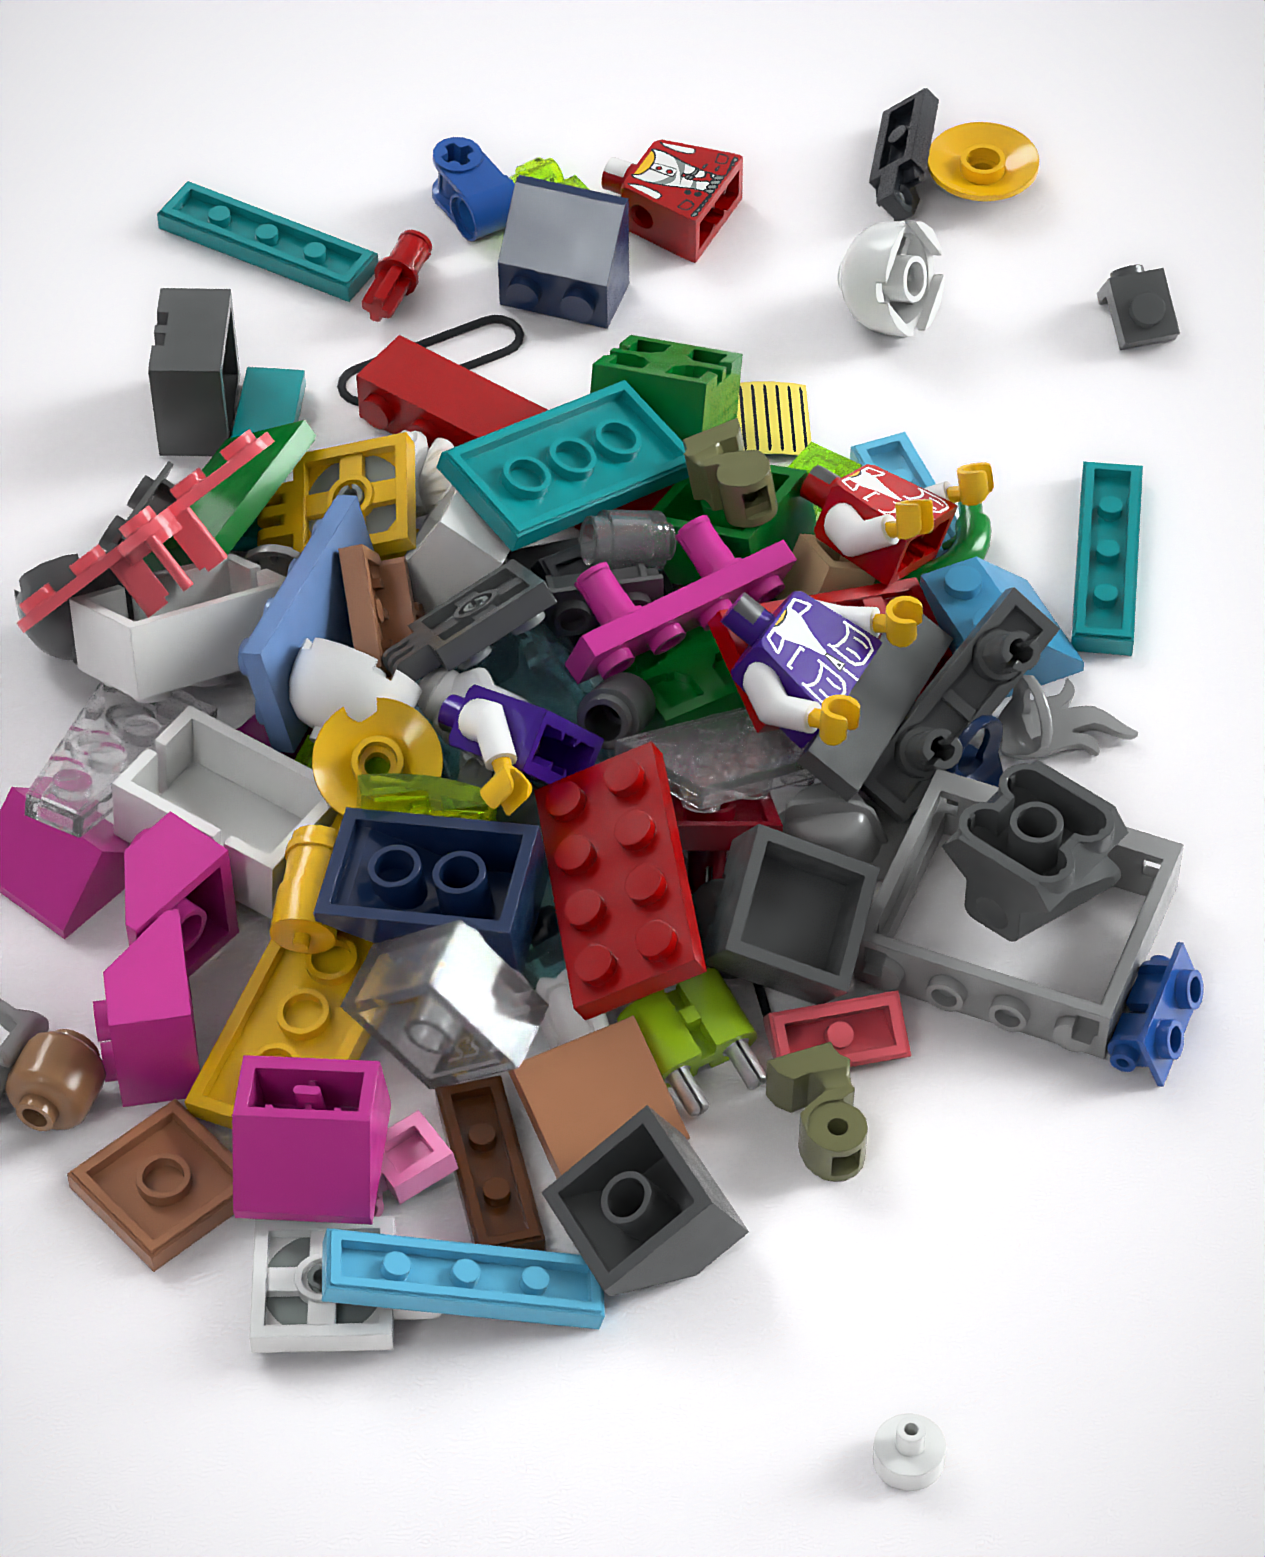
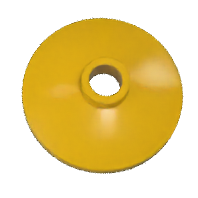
M970 122L949 128L935 138L930 147L927 166L933 180L947 192L974 201H997L1023 192L1034 182L1039 170V155L1031 140L1011 127L991 122Z
M376 697L377 711L367 719L357 722L351 719L345 708L342 707L324 723L313 747L312 770L321 796L339 815L344 816L346 807L417 814L432 799L442 775V748L434 728L416 709L394 699ZM380 757L388 762L390 770L382 777H372L365 770L366 762L371 758Z

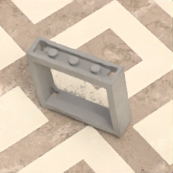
M937 769L870 907L854 968V979L869 983L879 990H898L901 994L931 1003L941 1010L956 1011L991 1022L1006 1031L1022 1032L1056 1043L1068 1051L1084 1052L1105 1059L1109 1041L1114 1034L1121 1014L1124 1013L1127 1007L1126 1002L1138 975L1139 967L1148 957L1178 886L1184 844L1126 827L1129 833L1107 854L1121 871V879L1113 887L1146 896L1101 1004H1097L894 939L942 835L952 836L958 830L959 817L966 808L973 804L987 802L999 790V787ZM947 799L958 802V806L948 804ZM1146 861L1161 865L1160 869L1146 865Z

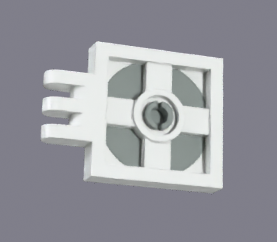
M394 1216L374 1217L372 1225L255 1219L249 1334L251 1353L393 1350L394 1320L435 1319L441 1316V1313L322 1302V1242L327 1228L396 1235Z

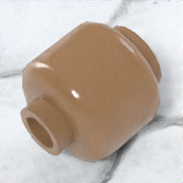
M69 1029L41 1032L27 1041L8 1074L5 1090L10 1103L16 1109L18 1118L28 1127L38 1131H49L51 1129L69 1130L85 1120L103 1088L106 1071L98 1048L83 1034Z

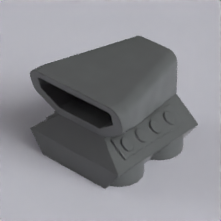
M1037 760L1030 764L1012 765L1006 769L999 779V790L987 802L973 804L966 808L959 817L958 830L941 847L966 878L964 902L966 912L974 920L1001 937L1015 942L1112 888L1121 879V871L1107 854L1129 832L1113 804Z

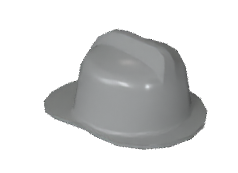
M822 782L809 785L799 791L786 804L785 811L779 814L783 825V833L880 867L877 881L884 880L912 822L910 818L906 822H896L874 801L863 799L858 793L846 802Z

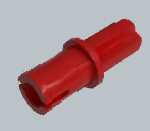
M405 230L400 234L398 242L390 255L379 260L374 269L375 280L362 300V308L370 313L371 320L380 322L382 318H392L404 296H408L416 289L419 283L418 273L425 261L429 259L430 252L432 251L431 241L425 234L416 230Z

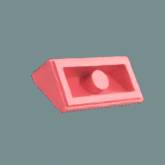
M898 990L773 1012L763 1017L764 1028L773 1058L828 1042L832 1043L840 1055L850 1059V1068L911 1056Z

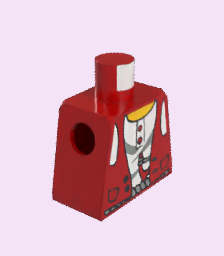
M661 139L651 144L637 164L611 157L603 170L601 186L605 190L620 194L621 197L629 198V232L690 262L696 263L742 200L743 156Z

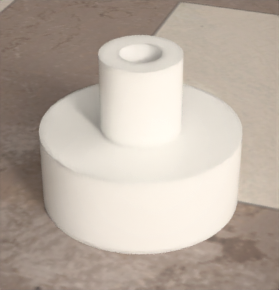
M904 1413L895 1415L880 1425L874 1437L873 1465L878 1476L886 1484L899 1490L917 1491L929 1487L941 1476L945 1465L946 1440L942 1430L935 1422L919 1414Z

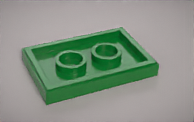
M306 420L253 432L257 439L268 432L275 442L190 506L227 555L314 443L317 435ZM239 436L226 439L202 469L206 477L227 462L220 451ZM173 536L162 543L180 566L193 564L192 560ZM153 551L143 558L152 572L166 570Z

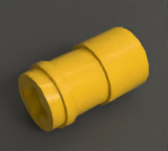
M323 825L301 826L294 830L291 840H289L286 846V867L283 882L280 883L277 889L269 932L271 938L278 945L288 950L305 954H317L333 948L336 942L338 929L315 921L313 914L339 832L334 828Z

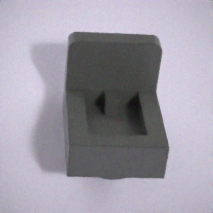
M1136 264L1116 269L1110 273V278L1107 279L1096 293L1099 305H1109L1120 350L1175 340L1180 334L1164 268L1144 271L1143 265Z

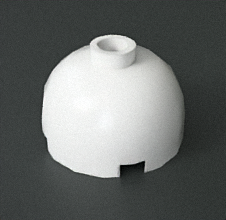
M902 220L883 222L868 227L854 238L839 265L837 281L842 291L843 299L854 319L873 332L890 336H915L913 333L915 327L918 330L925 331L932 324L940 307L944 288V274H934L933 255L942 256V251L932 228L922 221Z
M316 637L313 643L308 638L304 639L293 663L288 681L291 705L297 717L313 729L309 740L314 744L324 723L342 707H344L351 719L362 722L377 711L376 697L394 699L415 708L422 690L416 682L397 669L392 680L387 679L386 673L376 667L378 659L346 645Z

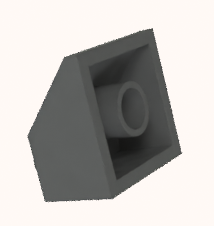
M648 1105L541 1192L599 1285L609 1296L696 1276L749 1233L686 1137Z

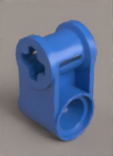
M450 137L437 143L433 149V164L438 171V178L432 185V198L435 204L448 215L462 236L468 241L473 242L504 229L515 186L512 179L504 175L481 150L480 146L471 139Z

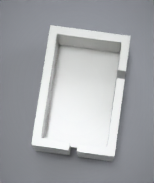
M228 554L225 560L209 572L205 567L199 571L195 564L181 567L193 582V585L184 592L168 571L156 574L155 576L169 592V595L165 597L168 603L148 618L132 598L134 621L128 618L125 588L120 585L69 598L78 670L102 681L105 686L114 687L133 697L135 701L141 703H154L166 700L171 697L172 690L189 685L206 687L220 684L226 680V674L240 671L238 651L241 642L245 638L250 637L263 616L267 600L276 595L286 577L267 568L261 570L260 565L235 554Z
M190 705L155 739V752L146 748L112 783L114 834L131 843L139 832L146 828H151L170 811L228 849L235 900L272 919L277 889L280 883L283 882L286 867V846L289 840H291L294 830L306 825L331 827L338 814L321 796L311 768Z

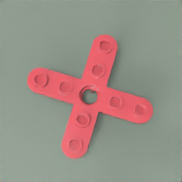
M248 429L220 451L227 462L211 475L206 477L203 471L197 468L169 490L176 498L173 504L158 515L148 505L118 528L126 538L118 546L106 554L98 544L69 566L76 578L56 592L48 582L18 606L26 616L16 624L25 633L109 568L148 618L168 603L165 597L169 595V592L151 571L143 558L153 551L183 592L191 587L193 582L162 544L171 536L175 538L199 571L205 567L209 572L225 560L228 555L190 506L275 442L273 438L266 432L257 439L251 430Z

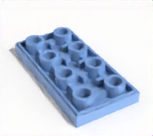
M337 495L324 517L315 522L308 543L300 556L291 561L287 577L274 597L267 600L263 616L250 637L245 638L239 647L238 665L241 673L248 677L256 700V719L259 724L264 725L271 747L278 752L294 753L309 728L308 725L297 717L291 705L288 683L293 663L304 639L308 638L313 643L315 637L323 638L354 649L338 549L363 544L374 551L357 496Z

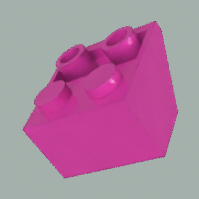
M243 1055L232 1114L233 1213L235 1218L373 1224L391 1110V1100L380 1061Z

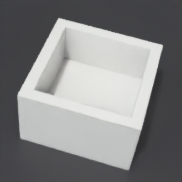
M453 485L449 487L425 518L416 535V549L408 550L405 554L413 600L423 604L426 614L499 568L510 551L506 544Z

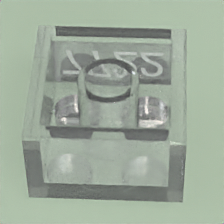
M460 919L372 944L340 1007L431 1090L518 1069L535 1038L549 1004L529 986L527 979L520 972L512 969L485 943L484 938L478 931L467 926Z

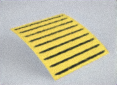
M774 381L740 382L737 418L741 427L745 451L759 450L763 454L795 455L813 458L806 385Z

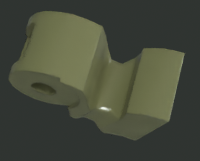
M738 418L683 439L684 456L694 500L707 501L713 511L723 509L727 522L741 528L763 525L777 514L778 503L769 459L759 450L745 451Z
M828 1042L767 1060L765 1095L776 1107L790 1113L805 1108L800 1113L798 1139L799 1153L805 1166L821 1179L833 1182L846 1181L856 1176L863 1168L865 1161L868 1126L864 1115L853 1106L855 1087L852 1085L850 1078V1059L840 1055L832 1043Z

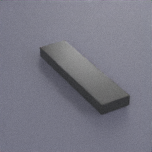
M924 614L922 623L917 625L915 641L907 647L900 648L892 645L887 640L886 633H880L878 639L883 642L848 695L860 704L859 727L855 730L847 729L846 739L836 746L824 743L818 733L810 740L797 760V763L846 802L862 787L953 641L949 634Z

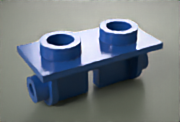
M1183 942L1176 943L1170 959L1163 955H1154L1150 960L1140 965L1126 1004L1130 1012H1145V1014L1122 1013L1107 1047L1108 1053L1111 1056L1110 1063L1114 1068L1123 1072H1131L1135 1067H1149L1157 1086L1164 1087L1173 1061L1177 1060L1182 1054L1184 1033L1193 1010L1200 1007L1204 993L1202 975L1198 970H1195Z

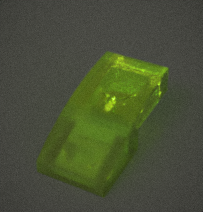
M402 773L358 775L356 808L496 821L497 808H490L482 799L480 787L460 781L435 776Z

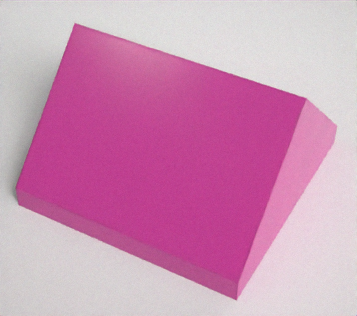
M11 787L0 809V893L63 939H66L125 889L124 850L131 843L114 834V824L67 791Z

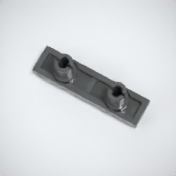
M1015 587L1005 589L913 703L860 790L896 822H906L920 805L936 770L946 771V769L952 768L959 762L963 747L958 737L963 730L981 715L993 714L1025 672L1031 670L1037 664L1041 652L1060 628Z

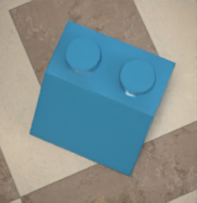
M977 556L921 575L920 586L939 627L953 638L949 645L952 654L955 653L1005 589L1015 587L1059 627L1028 580ZM1060 628L1041 652L1037 664L1031 670H1027L1024 675H1033L1042 686L1084 671V661ZM1013 689L1009 692V694H1008L1005 698L1012 696V694H1013Z

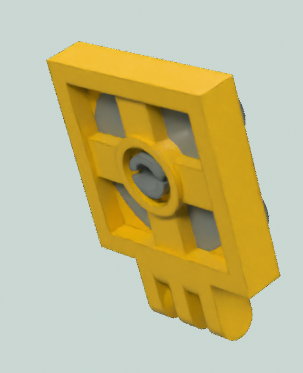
M407 432L306 452L293 469V481L282 483L257 516V525L263 528L257 533V546L278 544L293 547L294 550L301 553L311 538L315 522L324 517L336 496H357L373 549L379 556L416 549L415 443Z

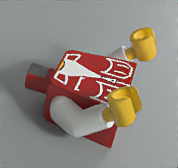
M987 462L970 463L957 468L958 486H952L950 482L944 481L926 488L919 487L876 465L866 464L842 478L826 468L816 465L805 478L800 490V496L822 509L814 527L815 537L881 583L889 586L936 558L958 508L957 502L961 501V504L967 506L981 504L988 494L992 492L994 481L991 464Z

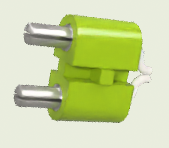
M707 968V972L678 983L676 989L668 993L663 989L631 1002L617 1018V1022L634 1015L667 1088H673L690 1117H697L699 1114H703L710 1105L694 1079L699 1067L709 1063L710 1067L713 1068L730 1060L748 1089L754 1090L766 1082L767 1074L750 1048L758 1037L757 1032L723 977L715 968Z

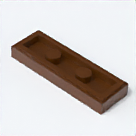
M501 1075L435 1088L436 1104L446 1143L452 1150L458 1166L454 1174L472 1243L546 1251L543 1228Z

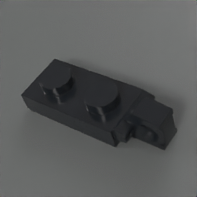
M923 88L882 113L869 183L876 190V204L879 207L882 206L894 218V221H904L913 216L920 201L915 186L922 183L925 179L924 173H926L939 104V99L928 88Z

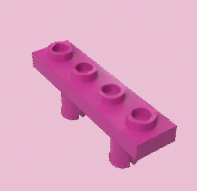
M702 515L685 524L675 536L678 544L682 546L696 567L701 579L645 606H635L611 572L607 562L596 564L584 571L577 578L574 586L581 593L601 626L580 637L566 660L565 666L576 683L580 684L599 674L605 680L617 673L623 672L634 663L636 656L649 650L654 655L665 653L679 644L685 638L686 632L702 626L705 631H709L708 621L719 610L729 609L743 592L747 593L758 603L769 602L777 597L785 589L783 580L797 561L796 557L783 539L743 559L741 557L735 558L710 523L711 521L708 516Z

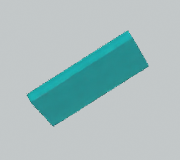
M625 380L441 453L436 466L512 552L689 478L683 442Z

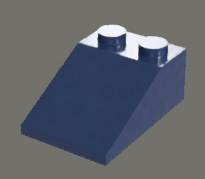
M346 807L313 912L315 921L454 974L521 981L549 878L539 825Z

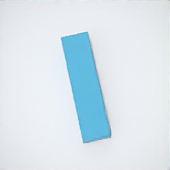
M327 1228L322 1242V1302L598 1330L605 1317L604 1291L581 1255Z

